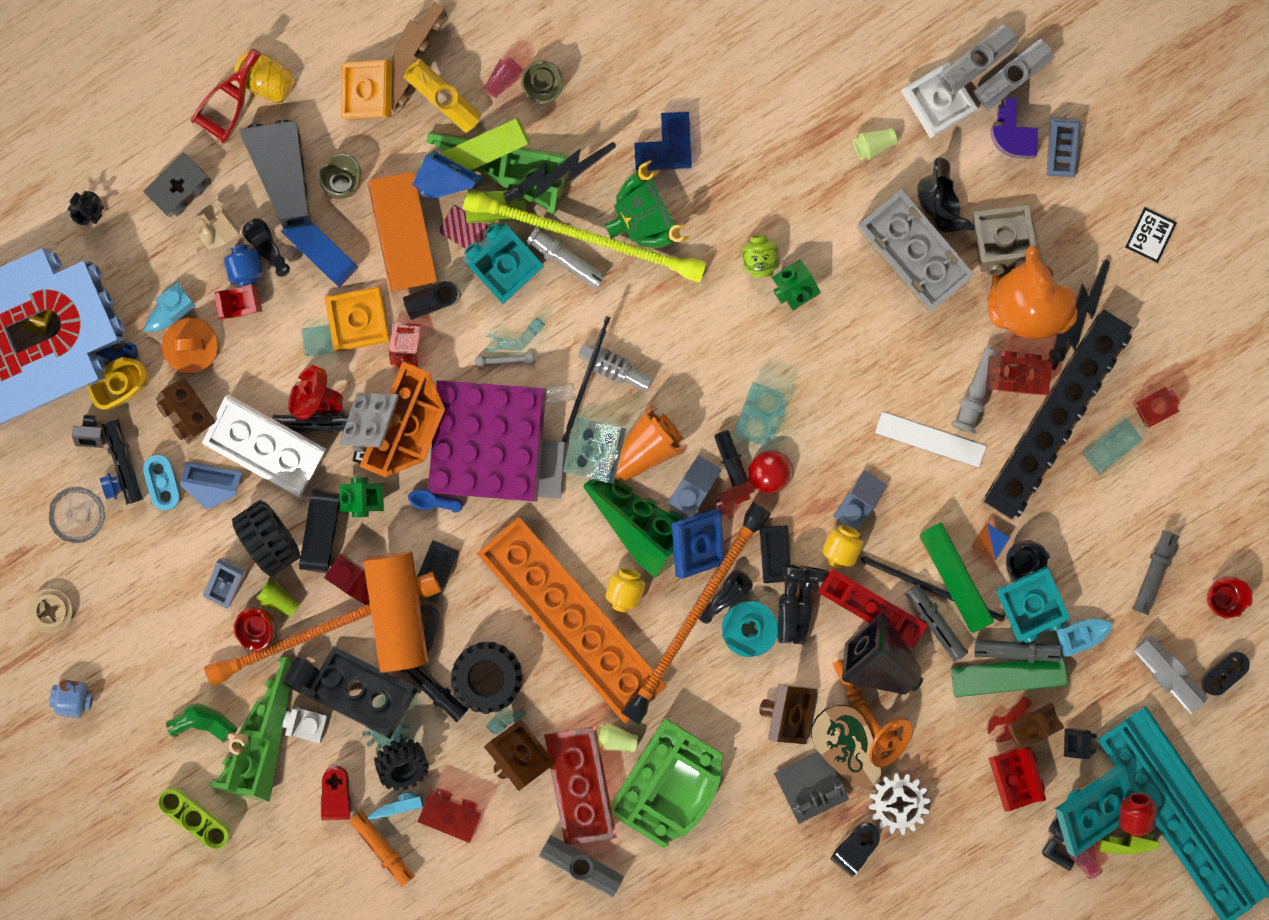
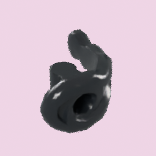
M257 218L248 221L242 229L244 238L273 267H276L275 273L278 277L286 276L290 271V266L285 263V259L274 244L270 228L266 222Z
M739 570L732 572L726 579L721 591L715 595L711 603L703 611V614H701V617H699L700 621L704 624H709L712 621L713 615L734 605L740 597L747 595L753 589V582L748 575Z

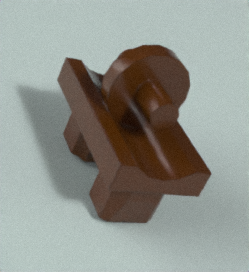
M1049 703L1008 724L1009 733L1019 750H1023L1064 729L1062 722L1056 715L1053 703Z

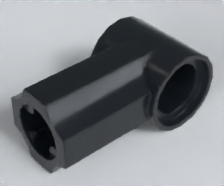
M442 281L402 298L410 320H414L457 304L461 294L456 284ZM445 286L451 287L454 292L453 298L449 302L442 301L439 295L440 290Z

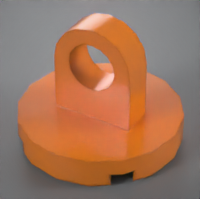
M184 318L178 320L168 327L163 336L162 351L164 358L172 368L181 373L195 374L202 372L213 363L218 355L219 342L217 335L209 324L200 319Z

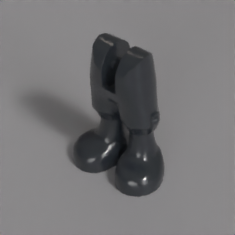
M782 564L781 574L784 578L785 587L784 593L779 599L777 626L779 643L806 644L814 610V600L811 597L812 590L816 583L824 582L829 573L828 570L804 565ZM798 584H799V592H798V595L796 596V591H797V587H798Z

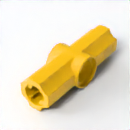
M418 59L405 71L403 78L464 133H467L477 125L482 114L422 60ZM446 89L447 99L443 103H439L438 94L441 90Z

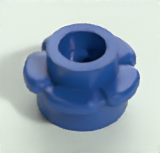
M107 473V476L100 478L106 500L113 497L116 500L117 493L122 492L117 476L111 477V474Z

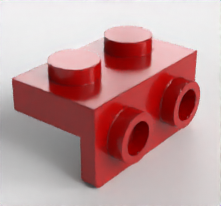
M1030 746L1023 750L1014 748L989 757L1004 812L1013 811L1032 803L1046 801L1045 786L1040 779L1036 766L1037 759Z

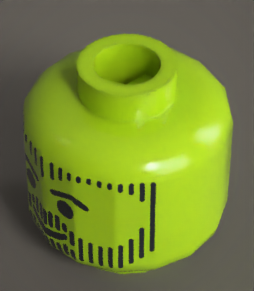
M767 235L750 237V242L745 243L741 248L743 269L747 273H751L753 278L772 276L774 274L773 271L780 265L778 245L772 240H767Z

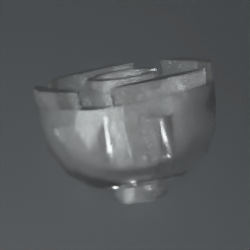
M84 487L66 488L55 496L49 507V524L54 533L64 541L73 543L87 542L96 537L104 527L106 520L105 505L100 496L91 489Z

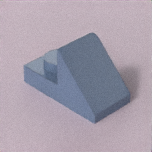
M864 470L833 517L846 526L858 531L871 510L877 505L888 485Z

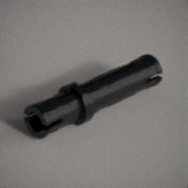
M326 412V415H311L306 420H300L293 417V415L273 414L272 419L293 431H326V434H333V431H344L349 415H333V412Z
M116 419L101 425L109 446L107 449L108 454H111L125 503L128 505L144 499L129 456V443L125 442L120 421Z
M421 666L400 670L434 701L432 704L435 707L439 706L456 723L469 710L450 693L451 690L448 687L445 689Z

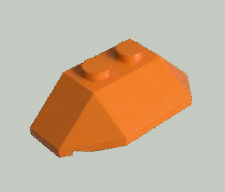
M402 362L389 393L397 394L399 398L381 448L367 447L359 466L384 477L424 462L445 411L430 373L405 362Z

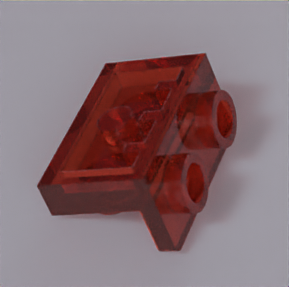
M437 788L436 792L430 790L417 822L470 843L482 814V810L477 809L479 804L463 798L462 802L451 798L453 795L451 792L441 788Z

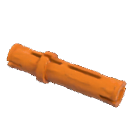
M363 810L349 821V824L353 826L382 862L381 867L383 869L387 868L401 888L415 877L399 857L401 856L399 851L395 852L376 827L368 820Z

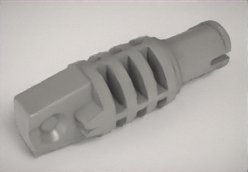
M583 344L578 357L589 362L594 349ZM600 347L593 371L617 383H623L624 381L644 392H647L653 380V377L631 367L632 363L629 360Z

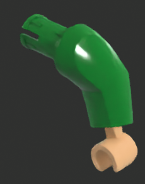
M190 704L186 706L183 714L166 722V728L173 726V728L167 730L172 737H177L190 728L208 731L221 742L230 740L229 749L236 755L243 752V748L237 742L244 747L249 743L247 735L235 734L237 727L221 712L203 704Z

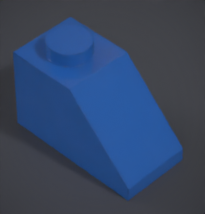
M433 151L425 156L412 185L419 188V192L428 198H440L473 188L482 182L483 177L444 155Z

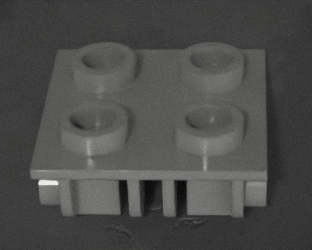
M819 752L774 773L798 824L849 800L835 769Z

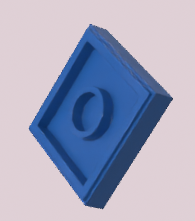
M713 509L672 523L676 577L683 579L722 564V560H724L722 514L720 510Z

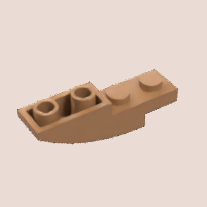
M436 2L433 3L420 25L409 20L396 46L392 58V111L394 112L398 107L403 109L411 96L407 92L412 85L403 78L405 71L412 63L418 60V54L422 56L425 54L432 42L429 40L430 35L434 30L438 32L446 21L447 17L444 16L446 12L444 7Z

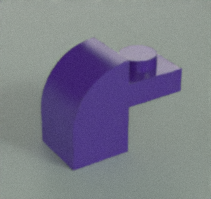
M1005 98L1003 105H998L997 122H1002V126H992L990 128L992 141L1000 152L1009 157L1034 159L1037 157L1038 128L1016 127L1017 99Z

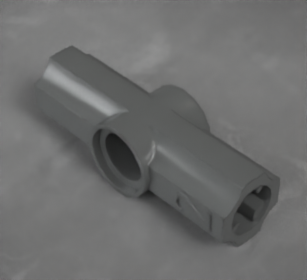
M552 835L549 836L539 854L540 858L571 874L573 878L587 883L612 898L624 879V875L593 859L588 853L581 852ZM579 859H584L589 863L590 868L585 873H578L574 869V863Z

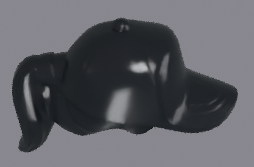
M936 158L932 175L922 178L918 183L917 198L920 206L925 212L934 217V221L941 231H974V224L970 220L959 216L960 203L953 190L954 182L950 178L949 162L944 158Z

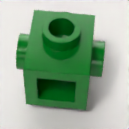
M800 259L771 277L777 287L773 289L777 299L781 304L787 302L792 311L821 294L814 278Z
M367 477L351 478V484H340V512H352V518L369 517L370 511H384L383 483H368Z

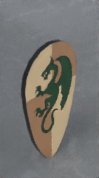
M833 705L824 709L816 716L811 727V739L815 748L848 781L868 790L876 789L874 784H880L881 768L874 766L870 762L869 753L874 740L863 716L855 708L847 705Z

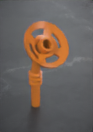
M843 659L835 661L832 664L847 691L845 696L850 697L848 701L849 703L852 702L851 707L855 708L863 716L874 736L869 753L870 762L879 768L890 765L901 756L911 740L913 732L911 722L906 718H897L881 728L865 704L867 700L862 698L864 694L859 692L861 688L842 680ZM900 727L903 728L901 738H900V734H901ZM892 750V751H891L890 753H888L887 755L881 757V756H882V752Z

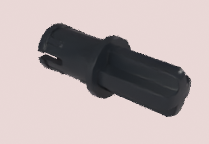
M724 430L716 433L714 438L723 459L720 463L724 464L732 487L748 482L749 479L740 459L742 455L737 453L730 432Z

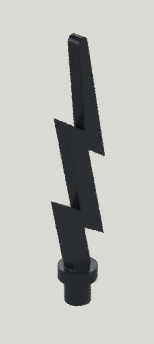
M611 142L579 162L580 148L548 175H546L547 164L545 163L521 184H515L511 190L503 193L507 204L516 199L518 201L523 200V196L535 186H537L535 195L537 199L568 173V183L572 182L614 150L616 144Z
M1103 260L1089 296L1084 285L1081 284L1076 301V308L1078 310L1077 321L1067 332L1057 334L1054 347L1048 353L1050 357L1045 365L1046 367L1055 371L1059 362L1064 361L1067 341H1069L1072 349L1076 350L1086 310L1090 319H1093L1110 264L1109 260Z

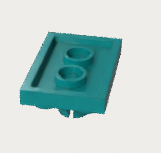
M1118 764L1084 789L1072 790L1067 796V800L1055 808L1068 854L1074 857L1078 856L1120 826L1121 802L1133 794L1125 767Z

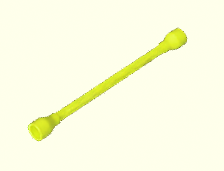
M472 188L467 191L462 207L463 210L494 215L499 213L502 216L513 217V219L523 220L524 223H530V225H537L540 228L544 227L547 230L551 229L554 232L558 231V233L561 232L564 235L568 234L569 237H575V239H582L585 242L589 241V243L599 244L602 247L606 246L609 249L613 248L614 251H620V253L623 252L627 255L630 254V256H637L640 259L644 258L647 261L651 260V262L654 261L657 264L661 263L662 266H668L670 270L678 272L684 278L700 283L706 266L705 261L696 258L659 255L655 251L642 249V247L639 248L638 246L635 247L632 244L628 245V243L618 242L615 239L611 240L607 236L597 235L594 232L590 233V231L580 230L577 227L573 228L570 225L566 226L562 222L559 223L555 220L552 221V219L549 220V218L535 216L532 213L521 212L520 209L518 211L514 207L501 205L498 203L499 201L491 199L481 191Z

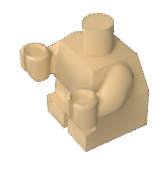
M223 207L216 212V217L213 220H209L205 213H200L195 217L196 222H194L195 228L199 231V238L191 244L197 252L205 246L210 251L230 242L239 235L240 229Z

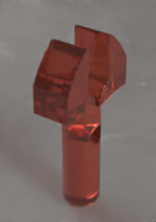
M1024 696L1003 717H997L993 714L987 723V733L990 734L997 725L1005 724L1004 732L995 741H1009L1012 737L1009 733L1008 724L1016 721L1031 706V700Z

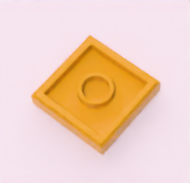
M376 60L342 63L341 119L391 118L393 61Z
M380 286L324 297L334 352L391 342Z

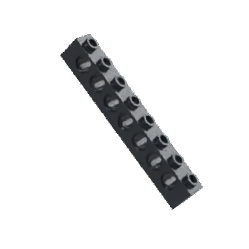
M1104 309L1099 311L981 502L1012 520L1015 515L1017 517L1022 515L1028 505L1024 500L1029 492L1035 493L1043 481L1039 476L1044 468L1049 470L1058 456L1054 453L1059 444L1063 446L1066 444L1073 432L1069 429L1074 420L1079 422L1088 408L1084 405L1089 396L1093 398L1096 396L1103 384L1099 382L1104 372L1109 374L1118 360L1114 358L1119 348L1124 350L1132 338V335L1129 334L1132 329L1130 325ZM1101 336L1107 337L1110 340L1111 346L1107 352H1102L1097 348V340ZM1086 360H1090L1095 364L1096 370L1092 376H1086L1082 372V364ZM1071 384L1077 385L1081 390V395L1077 400H1071L1067 396V388ZM1056 408L1063 409L1066 414V419L1062 424H1056L1052 420V412ZM1041 432H1046L1051 437V443L1047 448H1041L1037 444V436ZM1026 456H1032L1036 461V467L1032 472H1026L1022 468V460ZM1011 480H1017L1021 484V492L1017 496H1011L1007 492V484Z

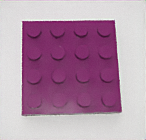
M437 380L436 389L445 411L432 441L428 491L438 494L537 502L547 389Z

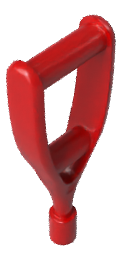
M252 48L244 60V65L210 91L191 118L192 124L195 122L220 139L222 144L227 142L241 117L245 103L248 73L251 66L253 67L260 57L261 53ZM237 81L239 83V88L231 82ZM219 89L238 101L235 115L228 130H225L201 114L208 101Z

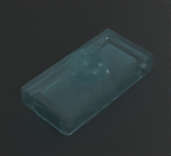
M1124 418L1081 454L1098 475H1101L1144 439L1129 420Z

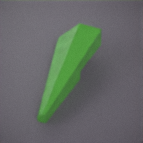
M431 131L428 133L427 143L434 144L446 151L472 138ZM521 147L474 170L500 185L512 189L513 185L521 184L545 163L547 164L546 175H548L571 155ZM568 174L537 199L535 198L537 186L524 195V198L547 209V212L555 214L567 184Z
M287 657L279 658L280 667L273 679L268 678L265 684L268 687L261 702H255L238 733L247 735L249 743L244 747L238 742V745L243 748V752L239 755L232 753L231 757H225L222 763L225 765V768L218 780L213 779L210 787L249 799L270 802L283 730L282 726L290 690L288 686L281 682V679L290 666L291 659Z

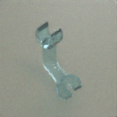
M535 318L518 339L500 338L496 334H488L486 337L495 338L497 346L493 349L485 348V350L488 352H496L499 349L521 351L542 330L545 324L538 318Z

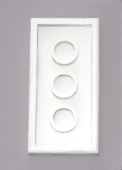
M227 394L214 418L215 424L209 428L202 444L301 498L326 448Z

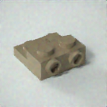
M1029 205L973 212L972 217L975 226L980 271H987L988 275L995 276L1002 274L1004 269L1015 268L1024 264L1027 248L1029 246L1036 247Z

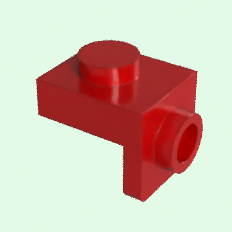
M257 284L214 293L215 308L220 319H232L263 312Z

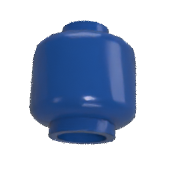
M247 244L230 248L231 254L223 259L228 281L236 284L237 288L259 283L258 278L264 274L259 252L255 249H248Z

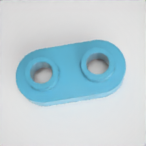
M151 456L145 461L143 466L151 501L160 510H171L180 501V491L172 463L165 456ZM156 464H161L164 468L163 473L160 475L154 472ZM164 491L171 493V499L168 502L162 499Z

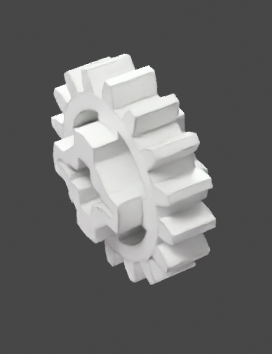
M897 772L894 773L893 780L883 776L885 784L881 786L875 783L874 786L878 790L877 794H869L875 800V803L869 804L868 807L869 809L876 810V813L871 817L873 820L881 819L879 823L881 829L889 825V833L891 834L894 833L896 828H899L900 833L904 835L906 827H909L914 832L916 830L914 825L916 821L920 824L924 823L920 817L921 814H929V810L924 807V804L929 803L930 799L922 796L927 789L925 787L918 789L917 786L920 781L916 778L910 782V775L907 773L903 779L899 778ZM903 785L911 788L916 793V796L905 794ZM892 787V793L888 798L881 800L884 792ZM900 796L903 801L908 803L902 805V810L898 811L895 806L890 804L895 803L897 797ZM912 808H917L915 814L907 820L906 815ZM882 811L892 812L895 815L896 822L886 818Z

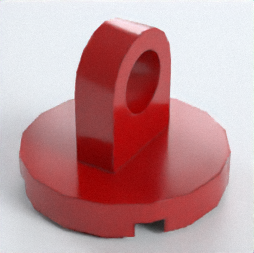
M313 364L306 367L299 374L298 378L301 379L299 385H294L291 389L288 400L290 414L300 420H306L316 410L324 413L340 412L343 405V396L339 392L326 387L327 373L325 369Z

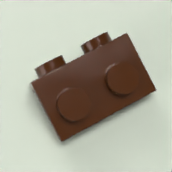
M184 377L162 390L156 397L158 410L164 417H169L174 424L173 431L180 440H185L187 444L196 440L202 432L215 424L214 418Z

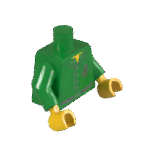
M651 160L641 164L638 171L625 180L616 195V204L614 205L619 217L604 225L611 239L627 232L631 242H636L641 247L662 248L675 242L686 241L689 239V236L681 237L679 234L680 228L685 227V224L674 225L651 179L658 175L659 170L653 173L647 170L648 164L652 162Z

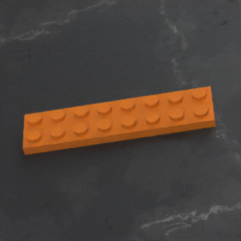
M519 516L476 554L624 723L628 722L630 719L621 714V711L628 700L638 694L639 690L645 686L654 670ZM662 679L658 681L659 684H656L657 687L653 691L650 701L667 688Z

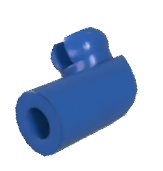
M127 342L123 347L116 350L104 348L97 351L96 355L110 363L122 357L136 359L138 350L134 343Z

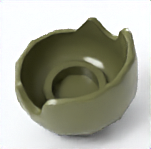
M546 60L532 62L522 73L521 86L524 93L529 99L537 103L546 104L554 101L563 90V74L559 67L552 62Z
M346 153L331 155L327 164L320 169V186L328 196L335 199L353 196L362 184L360 165L354 157Z

